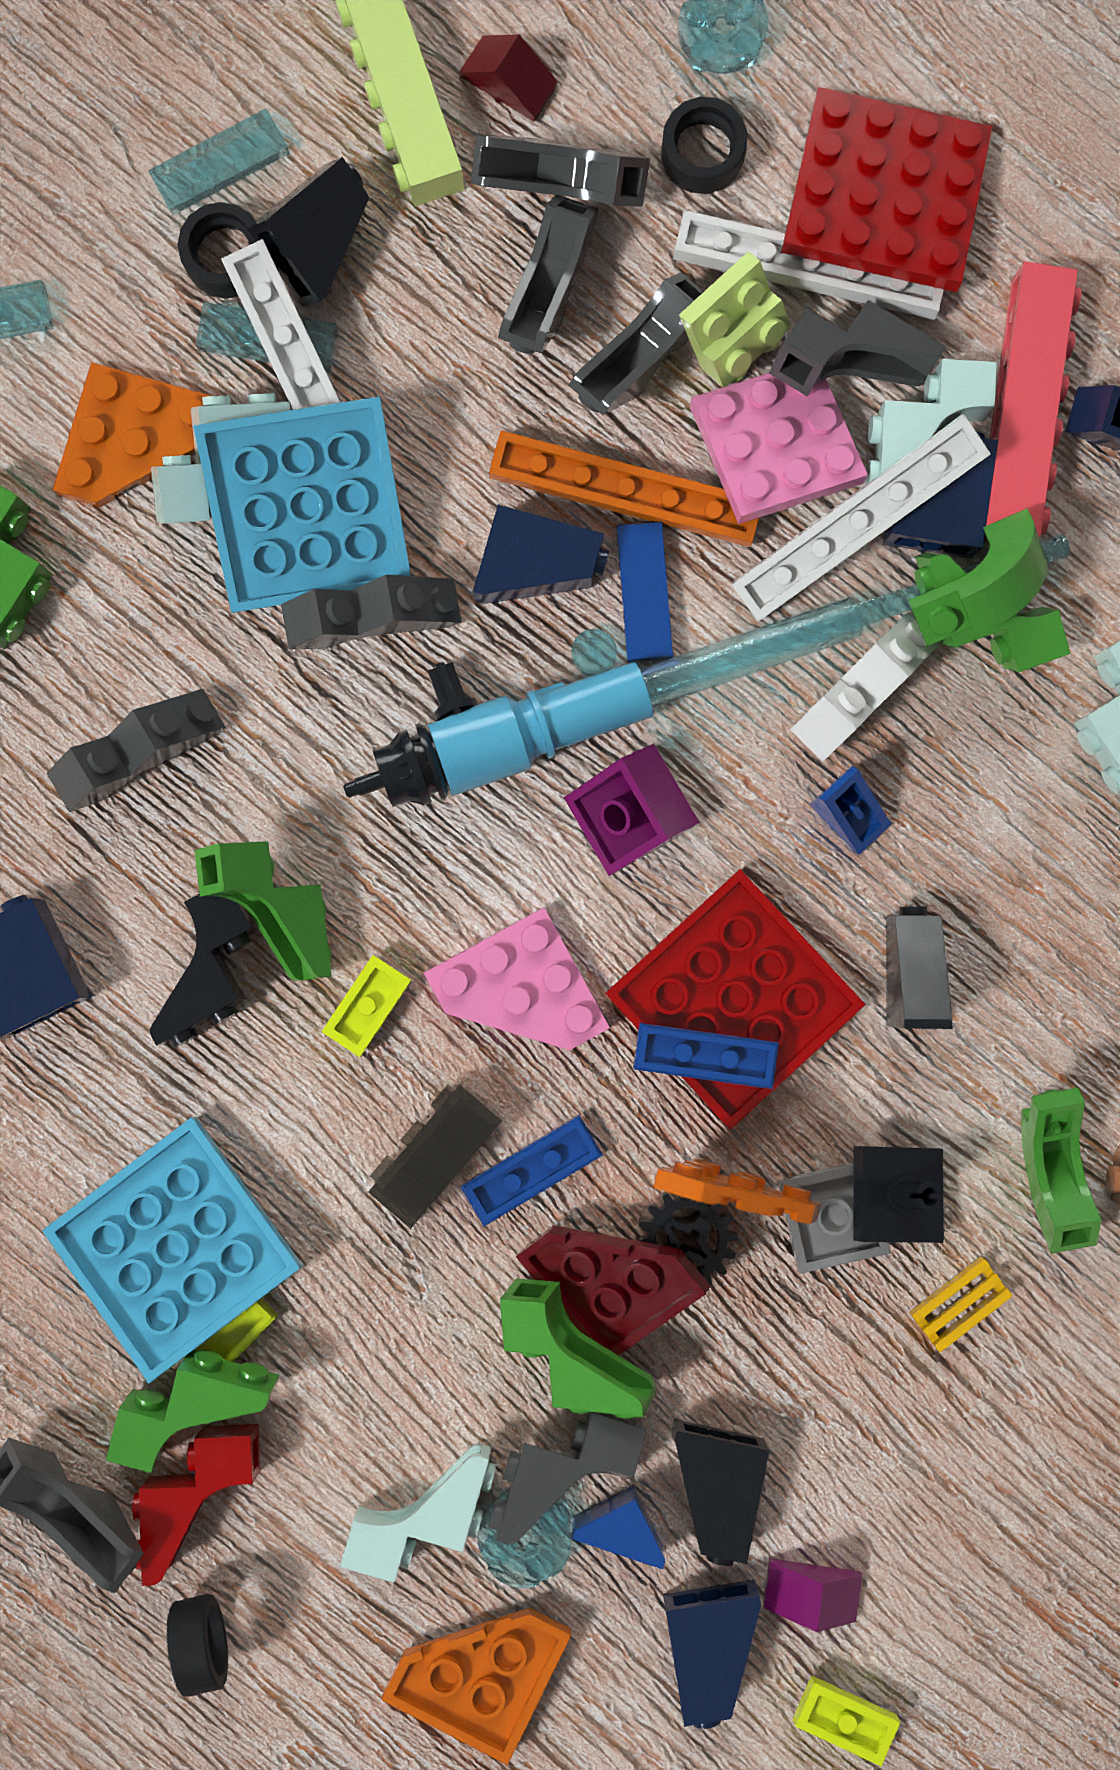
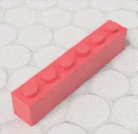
M1024 261L1012 279L995 394V407L993 408L989 439L998 440L986 526L1024 509H1028L1038 536L1045 535L1048 529L1051 510L1049 507H1045L1047 491H1051L1057 473L1056 463H1051L1053 447H1057L1063 430V420L1057 419L1059 403L1064 402L1069 387V376L1063 375L1065 359L1070 358L1075 343V332L1069 331L1071 316H1075L1082 293L1081 288L1076 287L1078 269ZM984 534V541L988 542L986 535Z

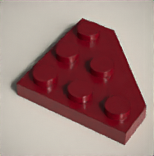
M556 1225L550 1227L525 1246L516 1256L534 1280L560 1282L562 1303L573 1325L581 1333L618 1356L706 1295L711 1287L681 1249Z

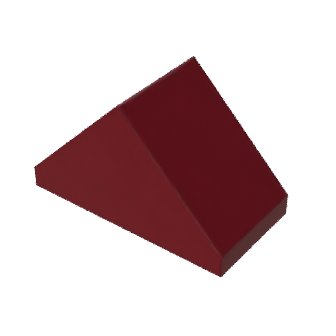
M520 34L483 35L459 71V77L533 122L536 121L558 86L556 78Z

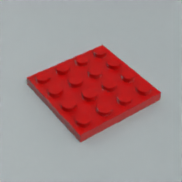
M818 87L781 253L958 292L963 280L992 126Z
M741 869L735 872L605 992V995L637 1029H639V1023L779 1043L773 1089L681 1076L730 1130L866 1005Z

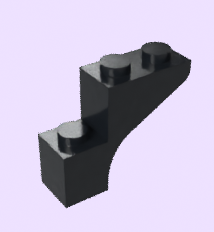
M200 894L184 902L194 922L196 948L190 964L150 1027V1035L156 1046L171 1043L173 1048H177L198 1036L196 1027L210 1019L214 1026L224 1022L239 1012L235 1005L246 1000L220 951L225 949L229 955L244 948L252 942L249 935L259 930L249 912L237 902L218 896L200 897Z

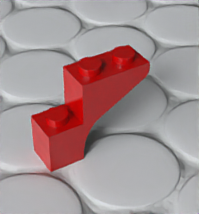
M259 1424L203 1426L195 1436L194 1442H190L188 1445V1470L195 1471V1474L149 1476L139 1488V1492H135L132 1502V1515L134 1522H140V1539L137 1541L144 1552L137 1562L135 1569H141L142 1586H153L161 1582L167 1570L173 1564L203 1501L208 1496L229 1486L253 1484L260 1472Z

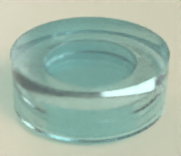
M589 629L580 633L574 640L571 650L574 666L579 672L587 676H593L610 670L615 663L617 648L613 638L605 631L599 629Z

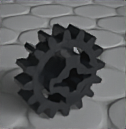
M662 1192L664 1204L660 1208L651 1202L647 1205L648 1210L653 1215L651 1220L639 1219L638 1225L647 1231V1235L637 1237L636 1241L656 1244V1233L658 1227H661L667 1234V1244L665 1246L681 1249L690 1261H698L701 1265L696 1267L697 1270L712 1285L710 1273L715 1270L719 1274L725 1275L727 1271L721 1261L723 1258L735 1259L736 1253L727 1246V1242L737 1240L738 1234L736 1231L726 1230L725 1228L734 1220L730 1213L717 1214L722 1204H707L682 1196L672 1199L667 1192ZM683 1208L698 1210L687 1217H676L672 1213ZM713 1223L717 1230L715 1250L711 1249L707 1244V1233L712 1228L711 1225ZM672 1226L687 1234L694 1229L693 1235L702 1251L686 1243L679 1248L680 1241Z

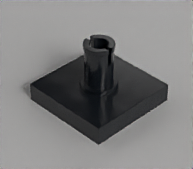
M853 1146V1241L944 1243L943 1149Z

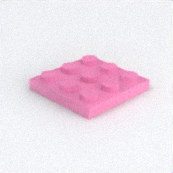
M769 373L691 397L689 407L738 524L864 484L867 479L868 473L826 379L819 382L808 397Z

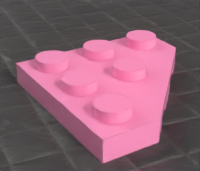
M545 908L534 912L424 972L445 1014L567 1050H571L610 1029Z

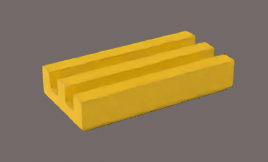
M980 1256L908 1313L934 1347L941 1353L1013 1295L1003 1285L998 1275L993 1272L988 1262ZM981 1273L984 1275L985 1279L960 1297L929 1323L924 1317ZM994 1288L995 1292L989 1295L986 1299H984L981 1303L975 1306L972 1310L966 1313L963 1317L957 1320L954 1324L948 1327L941 1334H936V1332L940 1330L943 1326H945L952 1319H954L961 1312H963L970 1305H972L975 1301L981 1298L984 1294H986L988 1291Z

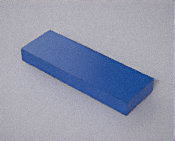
M662 522L617 525L616 532L627 663L672 659L673 651Z
M639 1023L633 1069L773 1089L779 1043Z
M577 1115L463 1183L461 1188L483 1226H486L600 1158L603 1154L581 1116Z

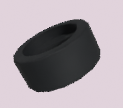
M700 96L684 101L673 110L664 126L661 160L665 172L678 187L690 193L710 194L722 190L734 181L743 166L747 149L748 132L742 116L732 105L715 97ZM698 124L711 125L721 130L728 137L730 153L726 160L719 165L710 168L697 167L685 161L679 154L677 146L681 133L686 128Z
M217 202L203 205L191 213L180 228L177 246L181 263L196 287L213 297L229 299L238 297V294L228 273H211L200 264L197 249L204 237L214 230L230 228L241 231L247 238L249 245L256 242L247 229L255 222L254 218L249 212L235 204Z
M210 1594L174 1601L168 1612V1658L173 1680L182 1697L221 1690L227 1681L228 1646L226 1630L219 1604L215 1597Z

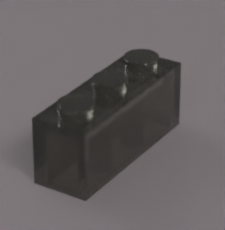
M463 1082L455 1090L447 1084L430 1104L437 1112L425 1125L417 1120L400 1140L406 1146L395 1161L387 1155L370 1175L376 1183L368 1193L410 1229L503 1121L504 1117Z

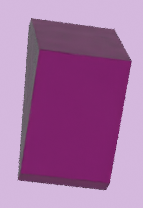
M769 1558L763 1607L815 1632L854 1623L857 1619L862 1573L853 1570Z

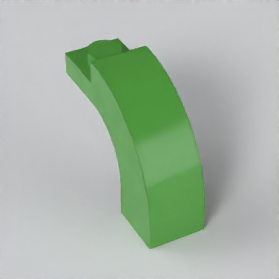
M1028 509L983 527L990 548L985 559L975 569L957 580L909 600L927 646L970 628L973 629L976 637L1012 618L1038 593L1045 581L1048 564L1034 521Z
M1079 1087L1061 1091L1049 1090L1042 1094L1034 1095L1031 1098L1030 1108L1022 1109L1021 1135L1027 1177L1039 1224L1051 1254L1096 1246L1102 1221L1087 1185L1081 1160L1080 1129L1085 1101Z

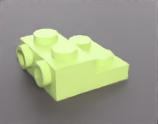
M749 251L679 314L701 369L722 387L742 380L747 374L750 365L763 353L775 350L779 346L784 334L791 328L782 299L770 290L761 261Z

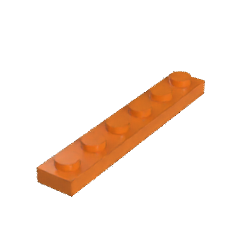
M500 430L489 470V479L652 522H662L663 525L747 547L752 545L759 518L738 524L727 495L722 488Z

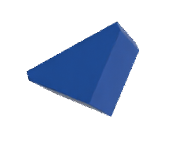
M854 766L842 773L809 804L858 855L891 825L861 773Z
M634 1486L588 1508L574 1517L572 1523L573 1540L663 1570L666 1561L663 1544Z

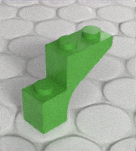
M0 485V647L5 650L9 642L16 641L22 634L26 625L25 617L33 604L40 603L48 593L50 588L49 579L53 574L34 559L9 545L12 538L18 537L26 528L29 519L28 513L31 507L17 495Z
M923 553L915 556L918 569L914 571V577L921 594L957 580L967 574L948 555ZM1046 607L1017 613L1003 624L977 637L973 629L970 628L940 641V644L955 648L993 634L994 638L990 640V646L996 662L1000 665L1002 664L1003 668L1015 672H1022L1071 654L1059 610Z
M268 841L218 843L195 850L200 897H223L235 901L244 907L255 921L290 979L304 981L332 976L330 967L332 955L327 941L325 924L326 905L322 899L321 885L274 888L272 878L274 863L270 856Z
M516 1278L500 1298L504 1351L518 1352L526 1357L533 1358L543 1355L549 1356L552 1407L569 1409L578 1414L589 1412L614 1414L616 1417L623 1419L644 1417L656 1394L653 1377L590 1339L573 1325L562 1303L560 1282Z
M192 1351L186 1355L177 1369L170 1399L164 1398L160 1392L155 1390H131L118 1409L106 1461L152 1473L162 1457L167 1440L171 1435L184 1428L262 1411L277 1385L279 1375L268 1372L264 1366L256 1363L239 1364L224 1360L221 1355L213 1351Z

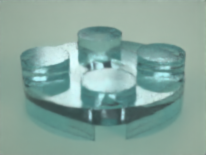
M687 0L686 3L684 1L679 13L678 39L683 52L689 58L691 67L698 72L708 71L716 74H728L752 66L757 61L759 52L765 43L768 29L767 9L763 0ZM725 18L726 25H734L735 29L729 30L727 34H720L714 31L713 27L716 26L717 19Z
M505 1489L488 1505L482 1516L478 1532L480 1554L482 1553L483 1560L488 1565V1570L497 1580L515 1588H532L538 1586L539 1582L547 1580L550 1576H556L563 1569L569 1558L572 1538L567 1511L562 1504L556 1501L531 1527L532 1534L537 1536L538 1540L536 1543L528 1542L526 1549L518 1547V1541L513 1544L493 1541L496 1530L488 1528L496 1500L505 1501L508 1489Z

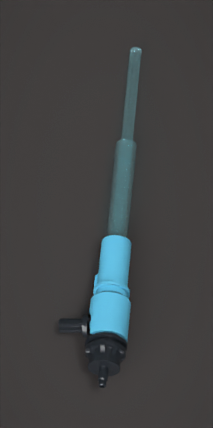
M1063 534L1041 541L1047 563L1070 555V546ZM981 562L962 569L968 574ZM915 584L855 605L852 599L846 598L641 669L638 668L635 662L567 685L560 682L536 691L531 690L526 692V699L515 701L504 695L478 704L475 698L465 696L454 663L445 664L440 662L435 664L436 668L428 670L440 705L433 715L436 722L428 725L429 731H427L424 725L420 723L415 724L418 735L409 737L406 729L398 732L390 744L372 750L379 770L357 777L354 781L344 784L345 794L351 798L385 788L392 807L407 802L423 806L432 803L430 794L436 792L439 793L441 801H444L449 794L448 788L451 795L455 796L530 770L535 758L546 754L547 758L550 759L555 757V751L652 718V708L859 638L862 636L863 626L912 610L909 600L921 595Z

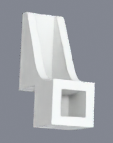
M907 612L790 730L823 762L917 669L939 643L936 642L927 646L916 619Z

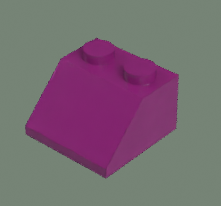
M654 744L620 758L564 797L608 876L665 845L700 823Z

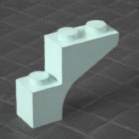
M941 359L933 374H928L926 377L924 402L927 403L885 400L877 415H872L869 422L868 443L875 444L874 460H869L866 471L868 476L866 484L959 416L965 415L968 421L983 422L995 407L997 362Z
M275 393L248 395L249 404L232 405L230 395L202 397L203 406L190 408L193 427L194 425L290 411V402H276ZM194 427L196 464H191L190 455L162 457L163 466L151 467L158 523L210 520L209 501Z
M1120 641L1094 656L1099 664L1097 666L1099 676L1108 687L1114 688L1118 695L1074 722L1075 727L1079 731L1076 734L1078 742L1085 752L1096 757L1104 769L1101 772L1104 782L1115 794H1120Z
M483 1444L470 1446L417 1501L405 1508L394 1511H378L358 1506L340 1567L395 1583L399 1566L406 1569L409 1568L416 1543L415 1539L463 1552L467 1537L476 1539L481 1523L483 1510L475 1508L480 1491L489 1493L495 1474L496 1464L489 1462L491 1447Z

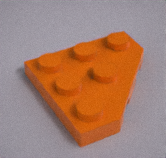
M91 362L52 491L58 496L102 507L115 500V495L137 483L142 485L152 479L151 467L163 466L162 457L195 454L190 408L203 406L202 397L210 395Z
M694 1159V1161L685 1160L684 1162L675 1161L673 1167L659 1168L657 1170L653 1186L655 1189L717 1205V1203L729 1205V1202L736 1203L735 1208L767 1216H783L784 1213L790 1214L791 1220L806 1224L815 1223L818 1219L821 1203L810 1200L812 1192L799 1187L784 1184L783 1191L781 1192L764 1187L766 1179L741 1171L738 1174L730 1173V1176L720 1174L721 1165L701 1159Z
M529 1607L404 1649L383 1691L381 1700L508 1765L571 1637V1628Z

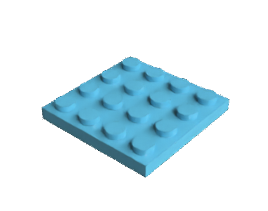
M380 397L193 426L231 613L281 605L313 589L353 590L384 575L411 576Z
M197 1117L189 1118L42 1230L148 1383L156 1380L186 1357V1355L194 1351L303 1267Z

